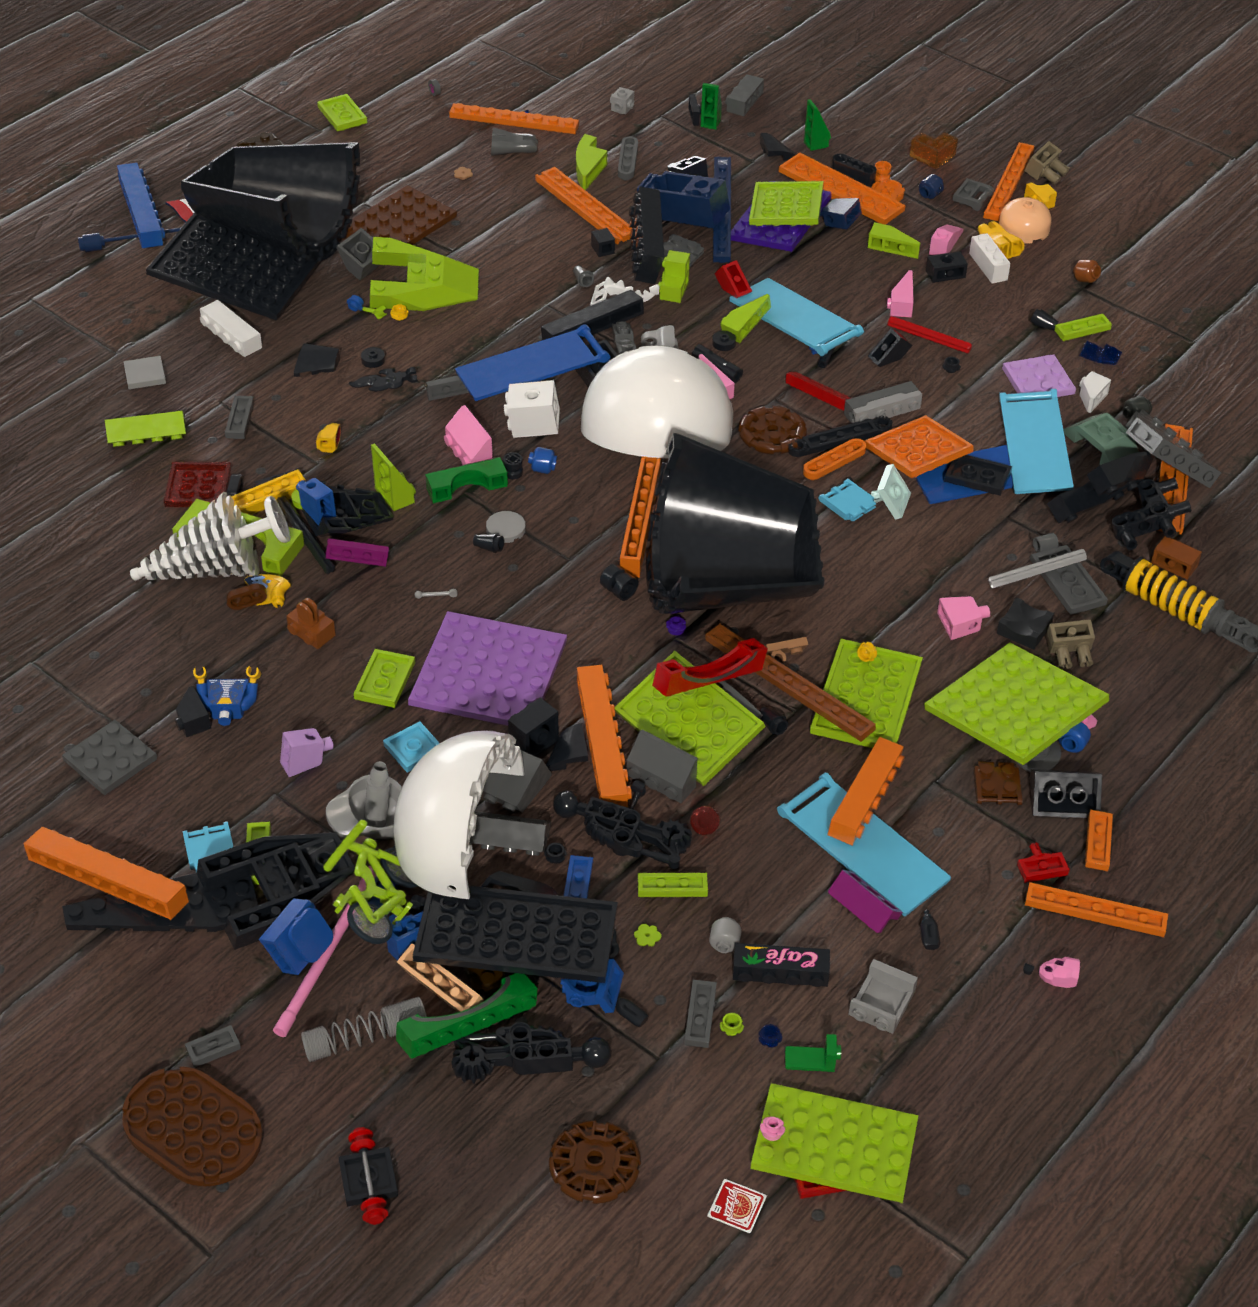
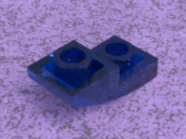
M1087 340L1079 356L1097 363L1116 365L1122 351L1108 344L1101 348Z

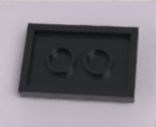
M965 455L951 462L945 474L944 482L1001 496L1012 473V466Z

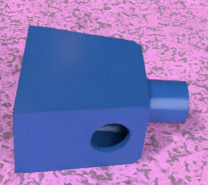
M312 478L307 482L304 480L298 482L296 489L299 491L301 506L318 526L322 517H336L333 491L316 478Z

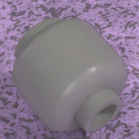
M729 917L716 920L711 927L709 939L711 946L720 953L734 951L735 943H740V925Z

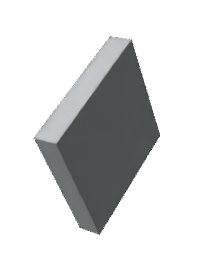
M161 356L123 361L128 389L166 384Z

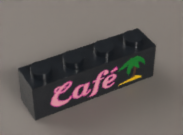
M735 943L733 980L828 987L830 949Z

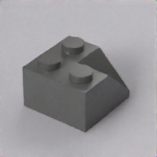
M362 228L337 246V250L347 270L359 280H362L380 266L372 264L373 237Z

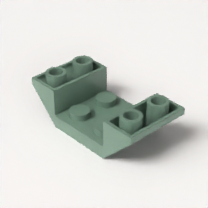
M1108 413L1091 416L1063 429L1064 434L1074 443L1085 438L1101 451L1100 465L1139 452L1135 440L1125 433L1127 429Z

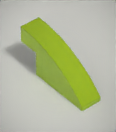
M584 134L576 150V176L580 186L586 190L607 166V150L597 148V137Z

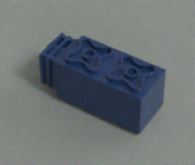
M665 171L662 175L649 173L637 187V193L640 186L660 190L663 221L715 228L730 210L726 182L722 179Z

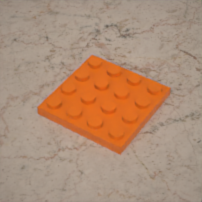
M927 415L865 440L868 450L889 464H894L898 470L910 478L918 477L925 472L934 470L939 466L948 464L973 452V445Z

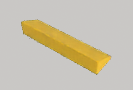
M297 469L231 497L234 500V506L237 505L241 512L252 515L265 509L264 501L269 496H273L276 500L282 496H286L288 500L291 499L292 492L296 489L298 482L306 479Z

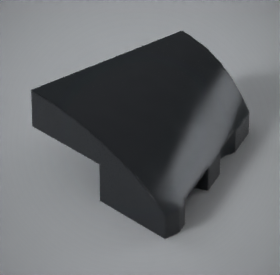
M761 133L760 145L768 157L781 155L783 161H786L797 155L773 135Z
M304 343L295 365L294 377H300L299 373L311 371L312 375L321 372H335L340 362L339 349Z

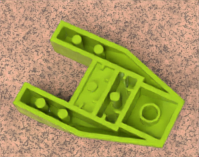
M373 237L372 264L408 266L407 282L371 280L370 308H378L384 305L386 309H392L394 305L402 304L406 306L407 310L426 311L478 300L479 269L393 238Z

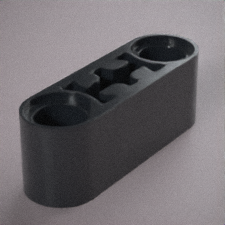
M835 154L833 156L832 169L868 187H872L875 183L876 167L845 154Z

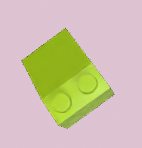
M375 443L371 444L376 491L381 493L383 499L393 511L415 503L414 494L416 491L413 484L406 480L404 474L397 470Z

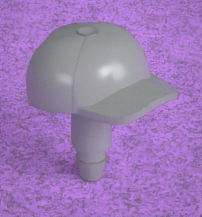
M376 762L370 775L362 776L355 780L346 791L337 795L328 803L326 807L328 824L339 837L345 838L354 826L363 819L366 820L367 827L359 836L379 840L394 838L395 809L403 786L389 777L384 762Z

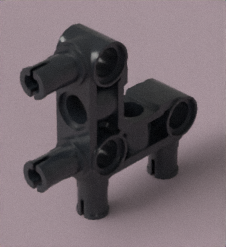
M1175 477L1161 482L1151 479L1140 481L1138 483V491L1143 508L1117 515L1112 519L1115 538L1123 541L1127 550H1134L1138 544L1135 537L1162 529L1167 538L1175 536L1176 529L1172 524L1173 519L1176 516L1192 512L1188 500L1171 505L1168 504L1163 495L1178 489Z

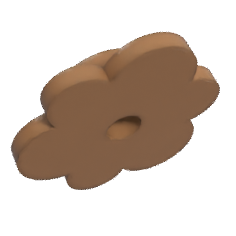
M460 167L454 170L455 178L465 180L473 176L469 168Z

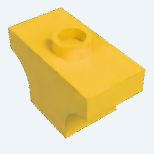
M1026 184L1024 197L1039 200L1048 209L1055 207L1057 192L1049 184Z

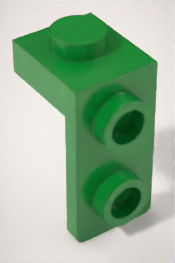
M834 1034L826 1035L825 1048L786 1046L785 1069L835 1072L836 1060H841V1045H837V1035Z

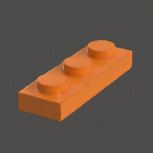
M1090 810L1085 867L1108 871L1110 866L1113 814Z

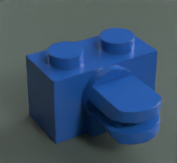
M423 911L414 916L405 915L400 921H396L395 925L392 922L396 915L393 914L389 917L392 924V936L387 941L388 952L397 961L411 944L415 945Z

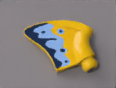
M261 574L258 576H248L244 579L247 586L258 583L266 587V600L256 606L272 603L275 608H278V605L281 607L284 605V594L291 587L285 578L278 575Z

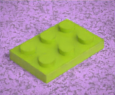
M348 94L317 102L318 108L336 131H344L348 128L358 127L367 123V117Z
M375 649L354 692V699L395 708L415 665V657Z

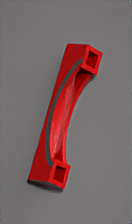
M755 638L738 642V645L726 655L701 666L684 667L675 659L657 663L652 686L667 697L761 671L768 648Z

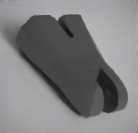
M493 127L491 156L509 153H534L537 151L538 138L533 134L512 133Z

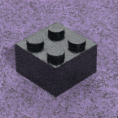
M540 697L536 701L529 703L526 708L517 714L512 715L508 720V734L516 739L514 745L519 746L520 750L536 757L556 743L559 738L558 711Z

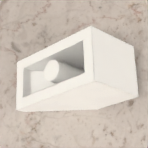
M1092 371L1082 378L1079 385L1081 387L1080 397L1089 413L1108 395L1111 379Z

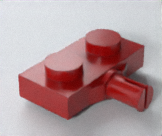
M1037 842L1029 846L1033 856L1018 859L1017 866L1025 883L1069 874L1070 869L1062 852L1042 853Z

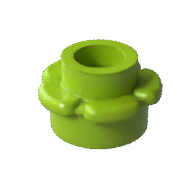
M728 1013L723 1017L720 1029L728 1036H735L743 1031V1021L738 1014Z

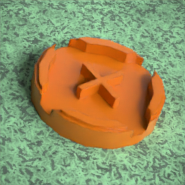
M885 179L884 182L876 181L871 187L898 202L903 199L905 193L902 184L891 179Z

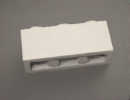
M988 233L972 236L969 254L989 281L997 283L1008 280L1010 262Z

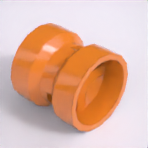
M887 161L875 163L877 169L875 182L879 180L884 182L885 179H890L891 164Z

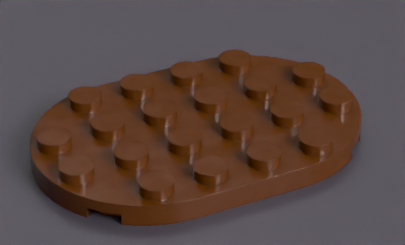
M180 1067V1069L165 1071V1069L155 1071L141 1079L131 1089L123 1104V1128L129 1142L146 1157L187 1184L215 1186L227 1183L243 1174L254 1163L260 1152L262 1128L256 1111L241 1097L200 1070Z

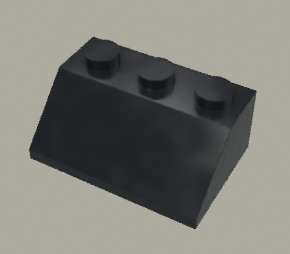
M1031 769L1030 797L1033 816L1088 818L1090 810L1101 811V773Z

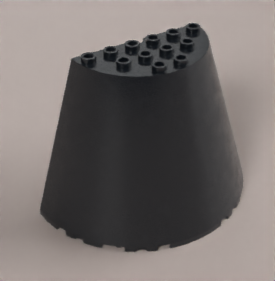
M359 143L231 147L210 161L208 166L204 165L181 181V190L189 206L197 215L305 260L323 261L337 251L340 239H345L347 230L352 223V219H349V217L353 214L352 205L357 204L358 184L360 183V175H356V166H360Z
M673 433L665 453L668 454V461L666 463L662 462L660 475L657 480L654 495L658 496L656 505L652 507V513H655V515L650 514L647 541H650L651 548L646 550V582L648 593H653L649 600L654 610H659L661 614H673L811 597L819 589H822L825 580L822 577L823 562L820 560L821 545H819L818 541L820 530L817 529L818 514L815 510L817 500L814 498V490L683 435Z

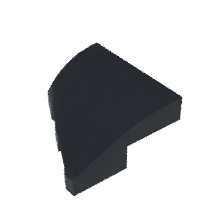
M582 723L572 725L560 733L546 764L550 771L565 770L567 763L588 761Z

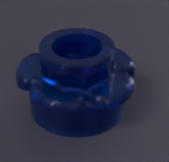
M773 1024L765 1025L759 1031L760 1037L758 1039L764 1046L773 1048L782 1041L780 1029Z

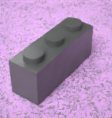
M746 74L739 84L733 88L731 94L726 97L727 112L745 116L763 94L764 79Z

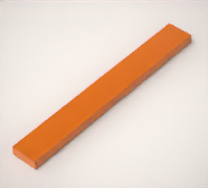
M1018 143L984 212L983 218L999 222L1001 211L1009 203L1034 152V145Z

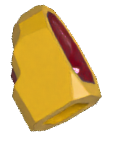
M331 423L318 433L316 439L317 449L322 452L333 453L338 448L341 435L340 424Z

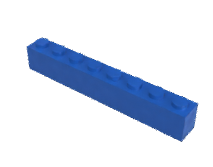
M138 163L117 165L119 182L141 247L162 246V238H165V232L155 208V203L152 200L143 170L139 169Z

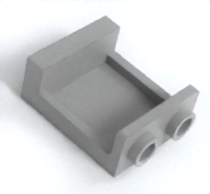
M873 959L866 980L856 998H853L850 1002L849 1015L858 1021H864L876 1026L879 1030L893 1034L915 993L918 977Z

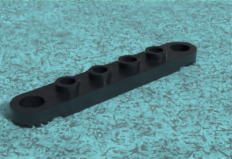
M879 416L876 419H867L802 437V439H794L798 447L801 448L799 450L794 449L793 443L788 444V453L794 457H802L835 448L851 439L865 440L891 430L893 422L888 417Z

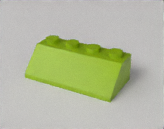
M183 411L105 420L108 444H113V447L125 446V442H132V445L144 444V440L150 439L152 442H162L163 438L171 437V440L183 439V435H186Z

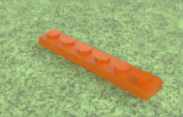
M1029 882L1025 906L1164 937L1166 933L1167 913Z

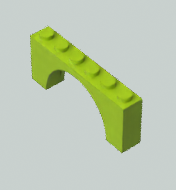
M196 499L172 528L173 534L177 533V537H179V529L183 525H188L189 520L196 516L198 518V513L207 509L210 502ZM241 512V516L244 517L247 525L262 519ZM288 527L291 539L287 543L280 542L272 529L254 535L266 545L261 556L263 571L278 576L283 575L304 546L303 532L301 530Z

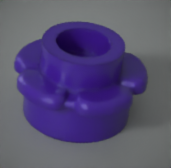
M678 616L670 618L666 622L668 632L672 635H681L686 629V621Z

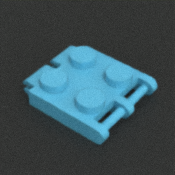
M849 479L844 480L842 485L831 488V491L827 494H821L818 497L821 503L844 520L855 521L863 516L861 513L866 514L876 508L874 506L876 505L874 497Z
M228 821L223 822L224 825L210 828L204 826L203 829L192 832L183 831L190 870L195 869L197 872L198 859L233 847ZM223 829H225L224 831H219V832H214V833H210V834H209V832H213V831H218V830H223ZM199 834H204V835H200V836H196V837H191V838H189L190 836H195V835H199Z

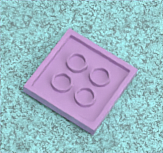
M1054 354L1003 363L1002 369L1017 393L1043 392L1057 389V397L1075 394V386Z

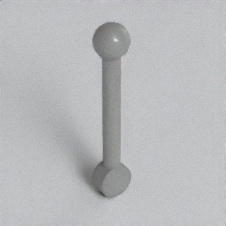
M456 589L444 592H415V597L418 599L424 596H457Z

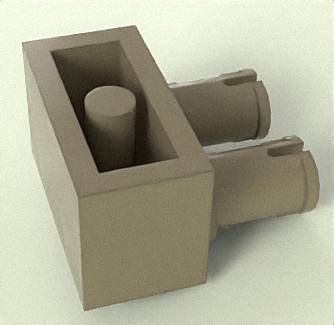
M1048 141L1030 158L1024 171L1036 180L1040 177H1045L1055 185L1060 180L1061 175L1064 177L1068 173L1070 167L1063 164L1058 158L1062 150Z
M1091 620L1049 624L1046 633L1050 654H1057L1060 669H1064V665L1066 669L1073 666L1069 654L1072 651H1077L1080 667H1085V663L1086 667L1093 665L1090 650L1095 640Z

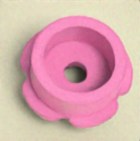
M766 1117L763 1119V1123L760 1124V1130L764 1138L770 1141L780 1139L785 1132L784 1122L776 1117Z

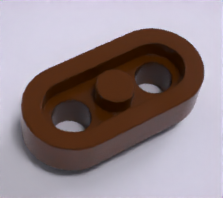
M258 583L232 590L226 596L227 606L233 610H241L260 604L266 600L267 590L264 585Z

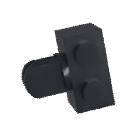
M693 156L668 165L669 172L708 177L707 161L705 158Z

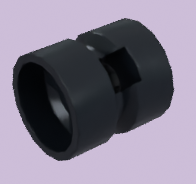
M618 564L608 566L600 577V584L622 601L631 598L638 588V580Z

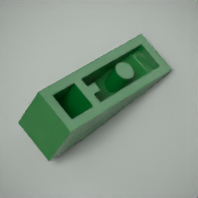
M703 83L701 127L716 130L721 121L722 112L719 85Z
M809 99L807 100L804 143L810 151L827 148L831 139L830 132L818 108Z

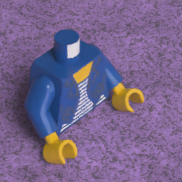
M250 666L247 667L246 674L250 677V682L248 679H207V683L204 681L207 676L206 669L203 667V675L198 676L194 668L193 674L196 680H198V684H196L197 694L206 711L211 712V718L218 719L220 725L228 726L231 723V719H241L244 712L256 702L258 689L256 680L261 676V671L258 667L255 675H251L252 669Z

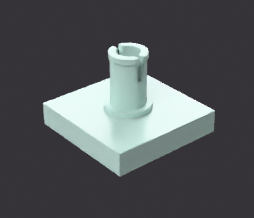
M894 464L886 466L878 489L872 491L871 496L876 499L874 500L875 503L884 501L895 520L902 518L911 492Z

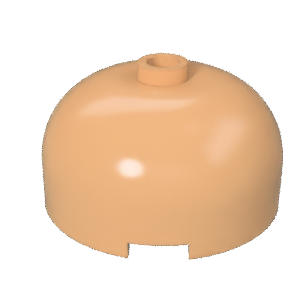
M1022 197L1014 199L1004 206L1000 214L999 224L1010 234L1021 238L1024 243H1033V240H1044L1049 235L1051 214L1046 205L1039 200Z

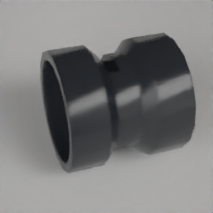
M511 452L503 457V464L507 470L508 479H518L523 474V459L519 453Z

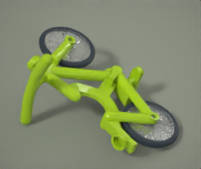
M362 819L333 852L323 868L329 872L348 849L356 852L358 859L354 874L365 880L366 890L360 891L356 885H352L344 895L340 893L332 905L336 907L335 912L339 914L345 904L348 903L350 907L347 912V919L352 930L369 943L383 944L392 936V924L395 925L396 921H400L413 906V903L410 901L406 904V894L402 890H396L391 880L406 888H414L418 885L402 870L396 848H388L385 851L378 849L377 851L375 850L377 843L371 838L365 839L363 844L354 842L367 827L366 820ZM367 861L384 889L376 886L372 871L366 866ZM374 896L380 898V903L383 905L378 908L368 903L367 900ZM390 912L396 915L392 924L387 917Z

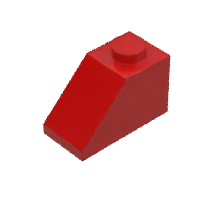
M737 260L721 266L714 273L721 288L733 297L740 298L752 292Z

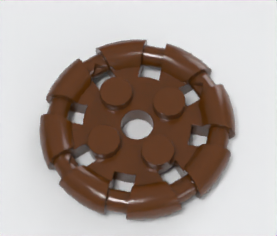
M762 406L752 409L748 412V415L742 417L738 429L742 441L748 447H753L756 451L764 454L788 453V444L793 443L792 446L795 449L798 447V444L794 439H802V437L807 435L804 420L796 412L791 413L788 408L781 406H772V408Z
M597 1120L583 1121L574 1124L569 1131L564 1130L557 1137L550 1150L552 1157L549 1158V1170L553 1181L559 1183L561 1186L560 1190L570 1198L583 1202V1200L593 1201V1204L606 1203L617 1199L620 1193L629 1191L636 1182L639 1175L638 1166L641 1165L640 1151L636 1142L628 1137V1132L618 1125L606 1122V1124L597 1123ZM595 1133L604 1134V1136L595 1135ZM577 1137H578L579 1139H582V1141L579 1142L578 1144H577L576 1141L574 1140V1139L577 1138ZM616 1143H617V1144H620V1143H621L622 1146H620L619 1148H616V1147L614 1146V1144H616ZM569 1154V1158H563L562 1156ZM592 1156H598L602 1161L598 1164H592L588 1159ZM620 1162H626L628 1166H621ZM572 1172L573 1177L568 1179L566 1175ZM614 1178L618 1183L612 1186L610 1183ZM586 1184L595 1185V1189L587 1190L585 1186Z

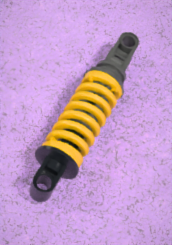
M1114 551L1101 560V570L1105 574L1123 582V591L1135 596L1140 595L1142 600H1149L1153 606L1159 605L1162 611H1168L1170 615L1178 616L1181 621L1188 620L1190 626L1197 628L1203 634H1207L1211 630L1217 636H1223L1228 641L1245 648L1249 652L1258 651V642L1254 639L1258 640V626L1249 622L1246 618L1236 615L1231 609H1225V601L1223 599L1210 596L1207 600L1206 591L1202 590L1196 594V586L1192 585L1187 589V581L1182 580L1178 584V577L1176 575H1172L1167 580L1168 571L1166 570L1161 571L1157 576L1159 567L1153 565L1144 557H1139L1135 561L1119 551Z

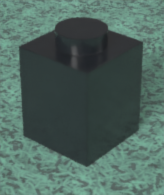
M608 228L591 231V246L598 257L615 254V238Z

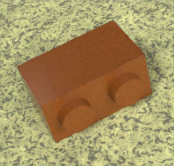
M1164 537L1155 548L1151 563L1188 580L1198 567L1202 552L1175 539Z

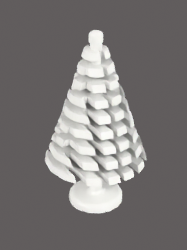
M223 492L218 496L217 503L213 500L207 509L198 513V518L196 516L189 520L188 525H183L179 529V537H177V533H174L170 536L167 544L164 541L160 545L159 551L155 549L151 552L150 560L145 557L140 562L141 567L131 569L130 576L134 581L142 579L144 576L147 580H155L156 575L161 580L169 579V575L175 579L182 578V575L186 576V579L194 578L195 574H197L198 578H207V575L211 577H219L220 575L229 577L233 574L235 576L238 575V577L245 576L246 574L258 576L260 571L257 551H253L254 541L252 536L272 529L280 542L287 543L291 539L288 524L277 500L273 496H269L264 501L267 517L247 525L244 517L241 516L238 506H234L233 498L230 495L227 496V492Z

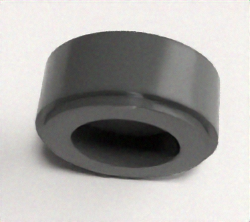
M436 79L429 80L428 86L433 96L440 95L441 87Z

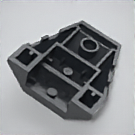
M340 484L337 487L326 485L333 491L336 517H322L318 526L302 508V512L315 536L320 537L336 536L394 519L380 492L356 488L353 491L344 489V485Z

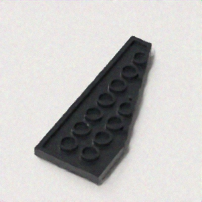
M193 873L171 879L185 885L189 900L172 920L111 894L62 906L67 930L96 931V928H111V931H120L121 928H132L133 931L185 929V932H194L195 929H207V932H217L225 930L228 916L258 906L251 876L205 892L197 874Z

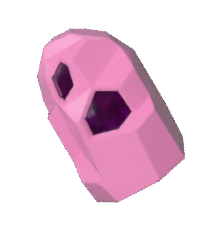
M1070 957L1054 958L1040 966L1039 976L1046 983L1053 986L1075 987L1079 978L1080 960Z

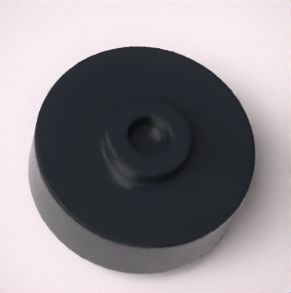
M718 331L713 335L712 345L717 350L730 351L736 346V336L729 331Z
M377 347L367 348L361 353V362L368 368L380 367L385 363V353Z

